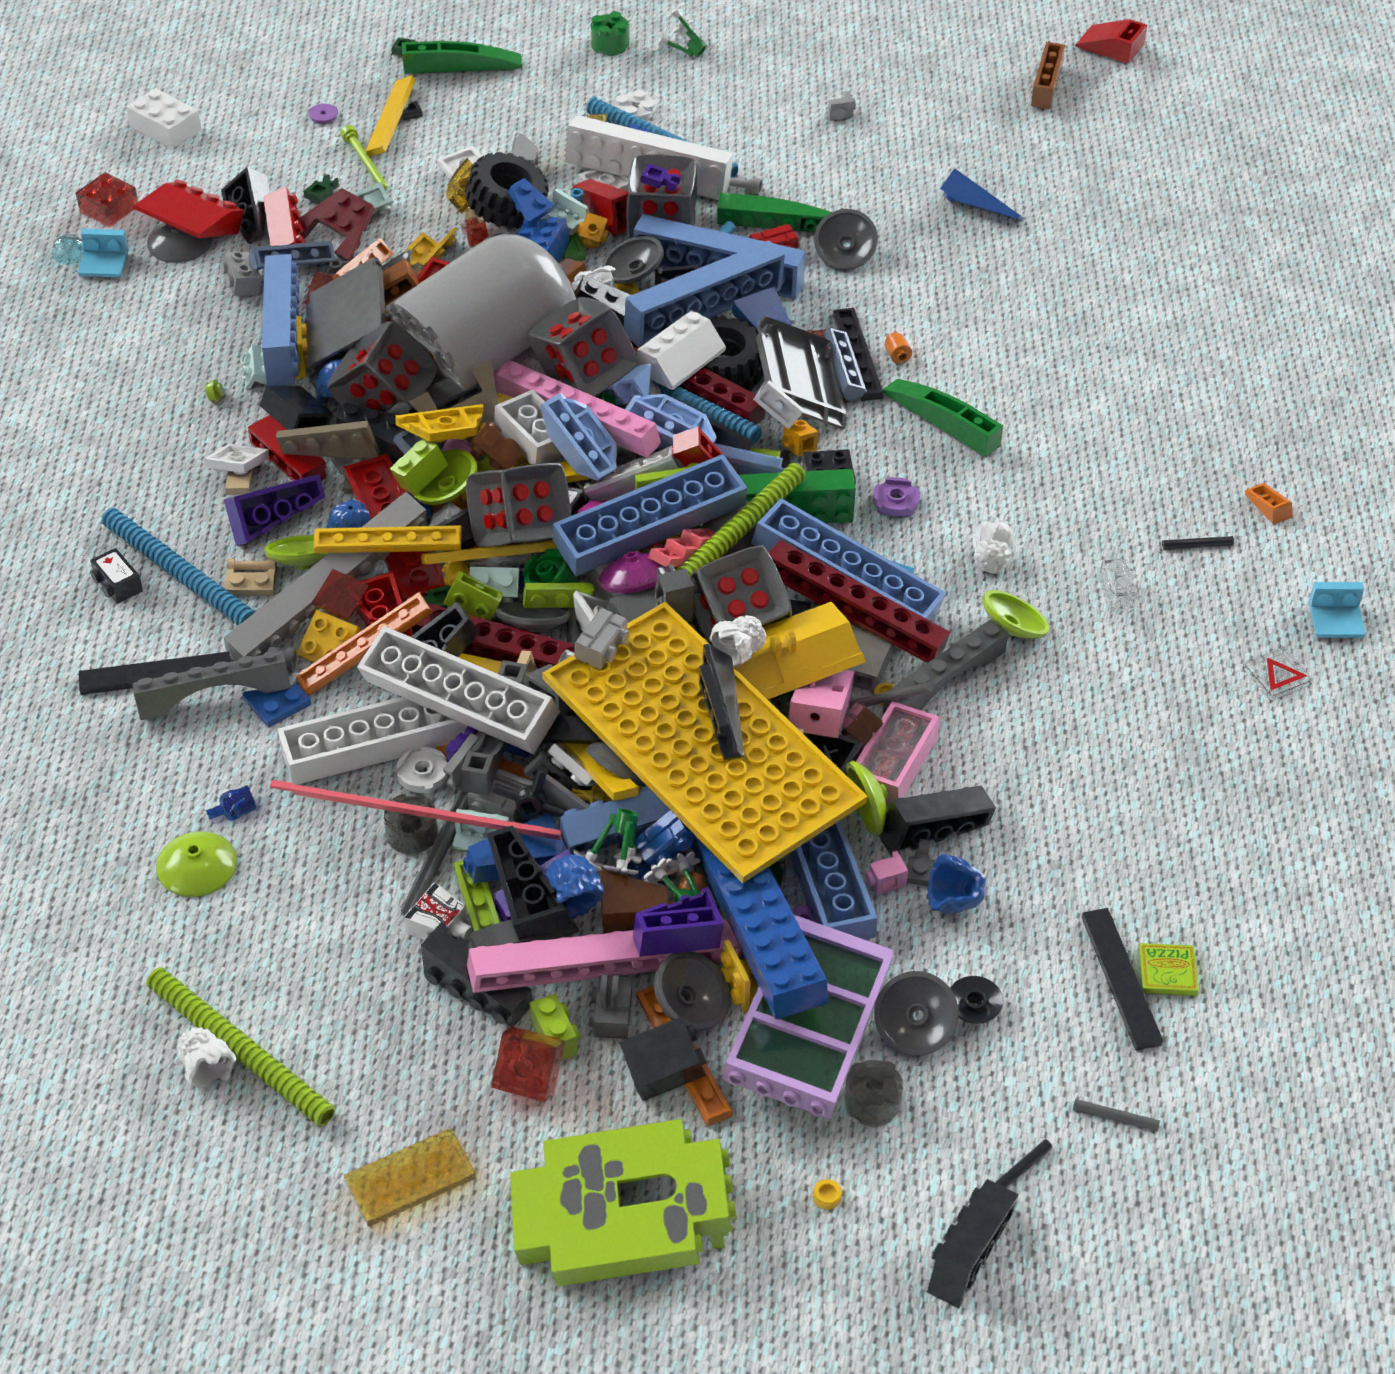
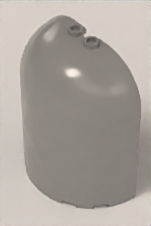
M502 234L482 241L386 306L388 311L386 322L392 321L405 329L419 344L434 355L439 371L461 389L467 391L478 383L471 369L488 360L492 362L493 372L531 347L528 333L533 327L563 305L575 300L576 297L564 268L543 247L523 236Z

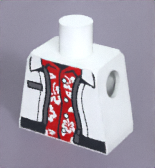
M435 882L404 916L405 932L423 940L440 923L449 928L447 933L450 936L462 937L466 941L469 939V933L473 932V927L466 924L467 915L464 904Z

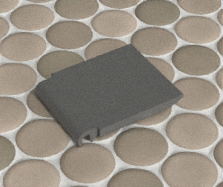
M377 257L371 258L309 294V304L306 305L309 368L358 343L365 335L386 323L383 270L380 268L382 263Z
M763 316L758 323L756 340L765 382L771 381L804 409L803 416L845 429L846 410L833 358L830 357L833 348H826L831 340Z

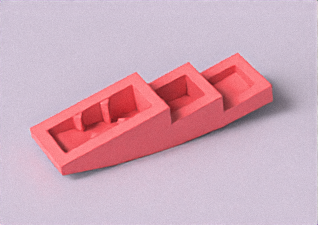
M709 528L683 529L680 538L667 539L665 547L651 549L648 558L665 567L671 564L673 567L681 566L716 532Z

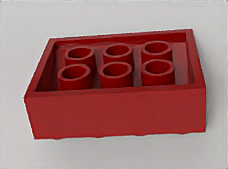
M182 180L164 183L137 202L133 207L136 211L197 238L239 234L244 212L243 209L236 207L235 203L219 200V196L203 193V189L187 186V182Z

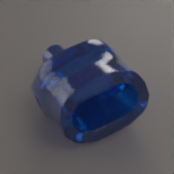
M248 785L223 793L219 798L220 805L206 810L209 820L224 814L228 820L233 821L256 810L257 807Z

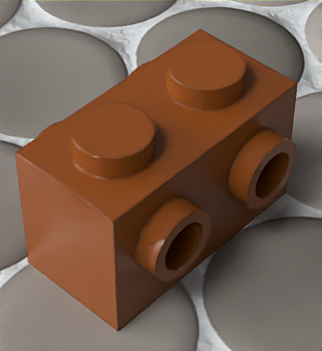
M480 423L476 436H470L467 440L472 445L471 449L482 457L484 455L490 460L488 463L494 469H510L522 454L518 449L520 445L510 437L508 439L500 434L502 430L494 423Z

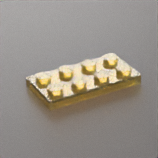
M452 1128L344 1175L345 1183L368 1227L476 1179V1172Z

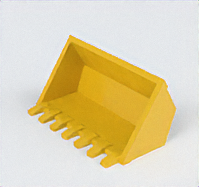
M832 602L763 627L767 636L766 643L762 645L761 649L752 653V657L735 669L768 700L863 664L866 660L863 652L859 649L850 622Z

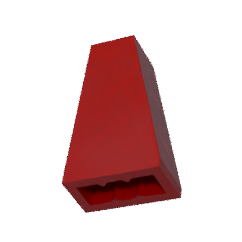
M593 179L573 185V189L583 190L584 205L589 208L590 213L608 219L607 231L613 236L627 231L628 191Z

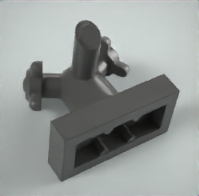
M547 743L539 745L535 753H531V756L528 758L530 764L524 768V774L530 778V781L534 780L538 767L543 766L548 769L547 774L569 791L572 792L573 788L578 789L580 787L570 777L569 770L559 768L551 761L553 756H548L544 752L548 746Z

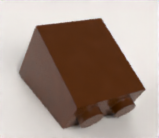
M600 870V883L604 887V893L601 895L603 934L614 931L634 930L636 913L662 903L667 905L673 904V899H668L666 887L608 870Z

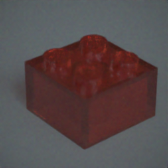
M106 172L75 192L79 212L109 228L134 211L133 207L138 202L136 187Z
M511 1026L502 1032L491 1088L546 1102L555 1093L566 1040Z

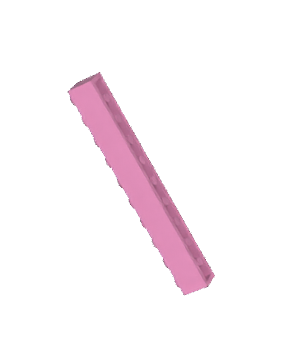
M510 360L493 372L496 392L503 393L512 398L533 389L545 402L558 394H562L566 398L589 406L618 446L645 458L661 444L656 423Z
M722 919L724 925L720 948L693 951L704 955L715 964H723L720 953L723 952V941L728 939L740 960L743 955L728 921ZM634 930L614 931L605 934H588L578 937H561L551 940H534L524 943H507L497 946L470 948L467 969L474 993L595 979L602 975L620 976L655 972L661 962L673 953L639 957L633 940Z

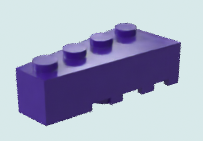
M319 474L223 500L236 545L247 544L257 536L264 534L274 526L288 520L293 515L312 506L326 496Z

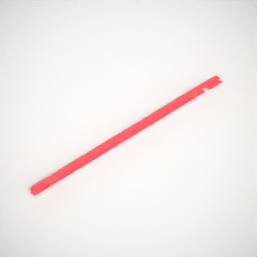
M273 780L270 783V788L291 791L295 795L497 830L513 825L517 833L560 840L562 836L560 835L561 830L306 787Z

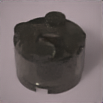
M402 794L390 800L435 808L434 803L422 794L406 797V794ZM384 810L386 840L394 850L413 857L433 845L439 833L437 819Z
M867 1060L851 1066L846 1078L844 1106L851 1118L853 1116L864 1126L880 1127L887 1125L898 1115L901 1109L903 1080L900 1073L896 1070V1066L890 1061L883 1062L879 1060Z

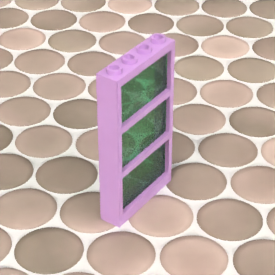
M794 915L827 979L829 1003L775 1020L760 987H758L725 1063L722 1080L734 1086H741L757 1092L761 1096H768L782 1101L786 1105L804 1109L816 1116L831 1119L871 1018L878 994L887 977L895 950Z

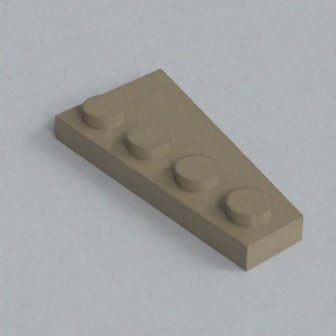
M368 421L277 431L276 435L283 454L372 459L380 456V451Z

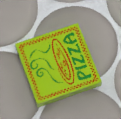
M1139 943L1141 988L1144 994L1198 995L1194 945Z

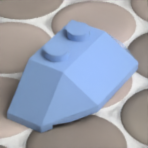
M558 394L541 404L548 437L576 473L598 481L616 470L617 443L589 406L566 398L562 394Z
M666 394L642 397L640 395L633 396L625 409L656 423L661 440L659 447L663 449L673 446V435L695 427H699L713 444L716 440V435L706 414Z

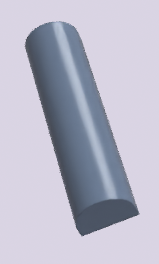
M332 241L252 247L249 251V264L253 270H264L265 256L291 254L292 262H296L297 267L329 264L332 260L336 259Z
M827 328L824 338L831 340L827 347L833 348L830 356L833 358L843 396L848 401H856L863 397L866 388L847 332Z

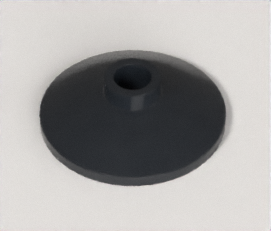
M966 976L958 979L950 987L957 1000L959 1019L973 1024L986 1023L995 1019L1002 1010V992L994 982L987 978Z

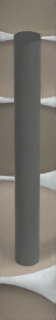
M927 682L851 700L849 706L852 708L856 702H860L868 707L930 693L933 691V685Z

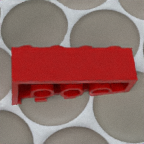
M393 572L346 586L353 607L367 627L402 604ZM409 628L402 634L411 637V629Z

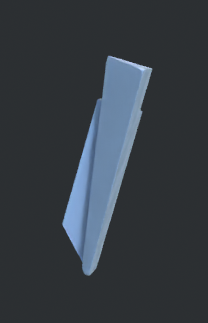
M651 365L635 366L623 378L603 391L602 394L610 393L613 395L616 405H626L633 396H647L649 394Z
M714 443L740 474L781 473L785 469L781 468L783 458Z

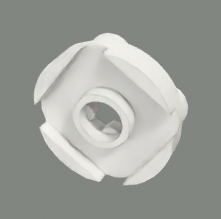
M636 90L634 93L616 97L615 107L642 120L650 119L652 113L655 112L654 100L650 96L645 95L643 90Z
M420 747L421 751L413 752L409 750L405 752L397 763L398 782L404 788L412 792L430 795L447 781L449 774L443 771L447 762L446 757L441 751L431 747ZM427 768L426 772H418V769Z

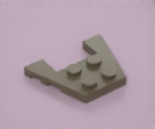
M488 360L471 369L482 392L451 408L483 404L484 414L480 423L490 424V422L494 423L495 406L498 405L492 362ZM429 392L409 401L418 412L437 410Z

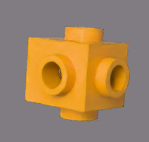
M587 212L585 221L580 222L577 230L583 246L594 249V247L600 248L602 242L606 243L609 231H607L608 219Z
M796 420L789 429L784 426L782 445L796 456H803V452L817 451L819 431L804 420Z

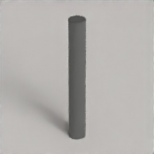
M1075 1099L1073 1110L1157 1132L1159 1129L1160 1120L1079 1099Z

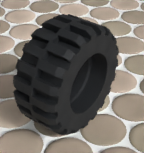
M496 152L495 154L488 153L485 156L483 155L472 166L465 188L466 201L471 210H475V214L478 217L484 218L485 222H491L497 227L503 226L506 229L515 227L520 229L523 225L524 216L522 212L517 211L515 202L511 199L508 191L513 184L525 178L547 198L549 185L539 167L536 168L533 162L524 160L525 158L522 156H514L513 153L503 154V152Z
M720 316L717 319L714 317L708 318L726 346L725 351L720 355L731 357H716L705 365L704 368L749 391L754 385L758 384L764 373L756 340L758 330L754 326L751 327L746 321H739L738 318L728 319L725 316Z

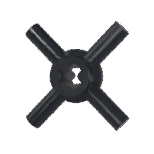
M543 766L538 767L532 785L517 791L496 783L492 792L515 801L517 810L521 815L518 823L521 824L530 821L531 818H535L543 812L560 818L564 816V812L568 811V809L547 802L542 786L548 769Z

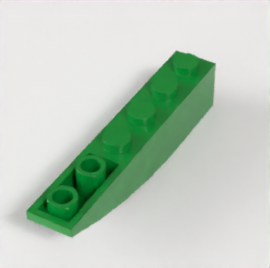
M462 41L402 42L404 74L522 69L521 54L503 48Z
M720 192L717 206V224L724 225L727 221H730L735 226L768 229L789 224L793 231L815 232L820 221L831 212L785 199Z
M896 379L882 389L883 393L985 457L1001 446L1002 424L947 393L901 379Z

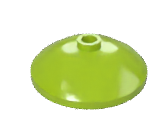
M461 449L442 451L441 453L449 465L414 497L419 502L428 505L445 504L457 499L466 492L467 477L477 473V463L474 457L469 452Z
M314 535L282 538L267 544L264 548L265 555L271 560L284 566L296 567L297 570L309 569L311 565L318 563L329 554L314 553Z
M989 590L982 598L983 607L990 619L1007 631L1008 636L1038 639L1047 635L1050 627L1046 618L1036 608L1021 598L999 590Z
M856 761L848 762L846 765L847 777L868 796L867 803L857 809L870 835L873 837L879 836L884 829L887 815L885 801L889 798L887 789L884 784H879L873 773Z
M206 831L186 833L170 841L161 850L156 862L157 875L161 884L176 895L185 897L208 895L225 886L234 875L237 866L236 852L227 839L216 833Z

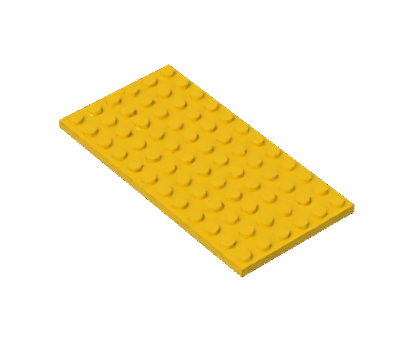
M666 602L627 623L629 637L624 645L619 644L613 661H607L603 668L598 669L591 666L588 662L584 663L577 660L574 654L543 672V680L742 883L867 803L868 796L734 667L744 757L723 760L699 686V667L703 665V645L709 643Z

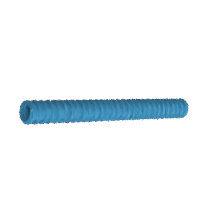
M596 97L590 98L586 104V112L607 123L629 127L635 123L641 126V128L650 130L653 134L690 142ZM732 162L730 178H735L738 173V164Z
M653 381L654 385L659 386L661 394L683 400L754 441V444L760 439L762 434L761 426L755 425V423L733 414L720 406H716V404L710 403V401L694 395L681 387L671 390Z
M111 507L102 515L101 522L104 526L136 548L137 551L141 552V554L145 555L171 576L175 577L176 580L180 581V583L184 584L196 595H199L200 598L215 607V609L219 610L231 621L235 622V624L240 625L256 612L117 508Z

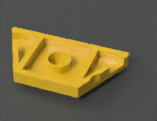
M479 404L396 415V425L429 442L441 443L449 439L463 440L470 436H476L484 414V405Z

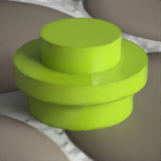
M216 379L206 384L205 389L208 399L220 402L225 394L223 385Z

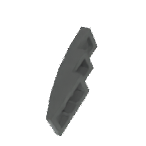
M570 918L572 924L519 940L511 919L469 933V940L474 948L479 946L488 947L507 943L515 944L534 940L542 941L569 937L578 933L579 928L574 920Z

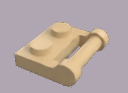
M228 558L224 588L235 596H273L277 562L270 558L267 561H236L235 558ZM236 570H268L267 572L235 573Z

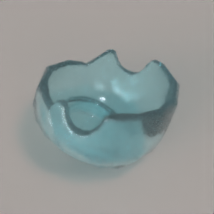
M63 234L57 237L53 242L52 248L54 260L64 264L78 262L81 254H84L82 239L74 234Z

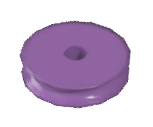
M318 104L311 107L308 115L316 124H329L337 118L338 109L331 104Z

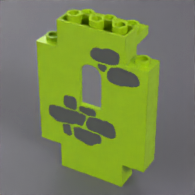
M682 1118L543 1141L544 1167L510 1172L514 1252L520 1265L551 1261V1271L557 1287L700 1264L699 1252H704L702 1236H710L713 1249L725 1248L724 1236H729V1232H733L732 1220L737 1219L734 1201H729L728 1194L734 1193L731 1175H726L725 1167L731 1166L728 1149H722L720 1138L692 1142L690 1129L685 1130ZM658 1177H669L677 1183L674 1195L668 1199L620 1207L618 1184Z

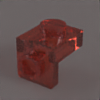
M478 217L468 218L466 223L460 224L462 232L467 236L470 247L478 245L489 237L486 222L481 219L478 220Z

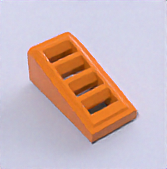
M1261 483L1245 490V495L1271 523L1276 524L1292 517V502L1267 484Z

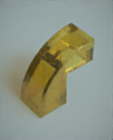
M468 158L456 169L446 190L448 200L461 214L469 207L465 198V188L473 164Z

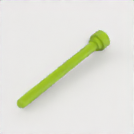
M352 125L344 126L340 131V136L345 143L352 145L375 182H381L386 191L388 185L357 140L358 132Z

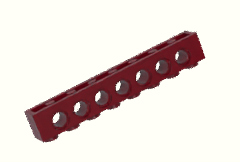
M630 340V342H631V344H632V346H633V348H634L636 357H637V349H639L640 347H638L637 345H635V344ZM704 367L677 386L733 414L755 423V425L765 419L766 410L753 400L756 394Z
M779 540L769 551L783 584L820 605L832 602L847 620L926 663L939 656L945 649L950 631L782 540Z
M428 604L433 613L412 626V634H415L447 609L438 605ZM469 615L481 632L462 652L463 654L501 662L503 660L517 662L521 651H531L536 667L539 669L548 664L552 666L557 665L562 653L566 649L575 653V645L570 642L559 641L548 636L534 634L523 629L520 630L502 623H495L481 617Z

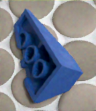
M956 168L953 169L940 187L945 192L943 197L952 203L956 200L961 204L1022 221L1024 219L1020 214Z

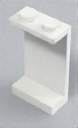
M764 381L753 399L788 429L804 412L802 407L771 381L767 383Z

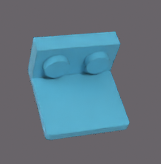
M82 229L81 238L84 254L78 269V275L121 277L129 252L125 230Z
M1363 582L1313 583L1308 603L1316 637H1365L1366 632L1359 607L1364 592Z

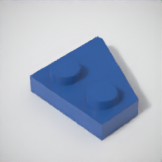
M525 178L513 184L508 191L511 199L515 202L517 211L522 212L524 216L523 223L526 227L550 213L555 206Z
M298 684L291 685L289 689L264 693L259 690L242 693L243 700L268 728L312 705L311 699Z

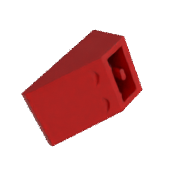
M1132 19L1094 24L1079 39L1075 47L1129 64L1145 43L1147 24Z

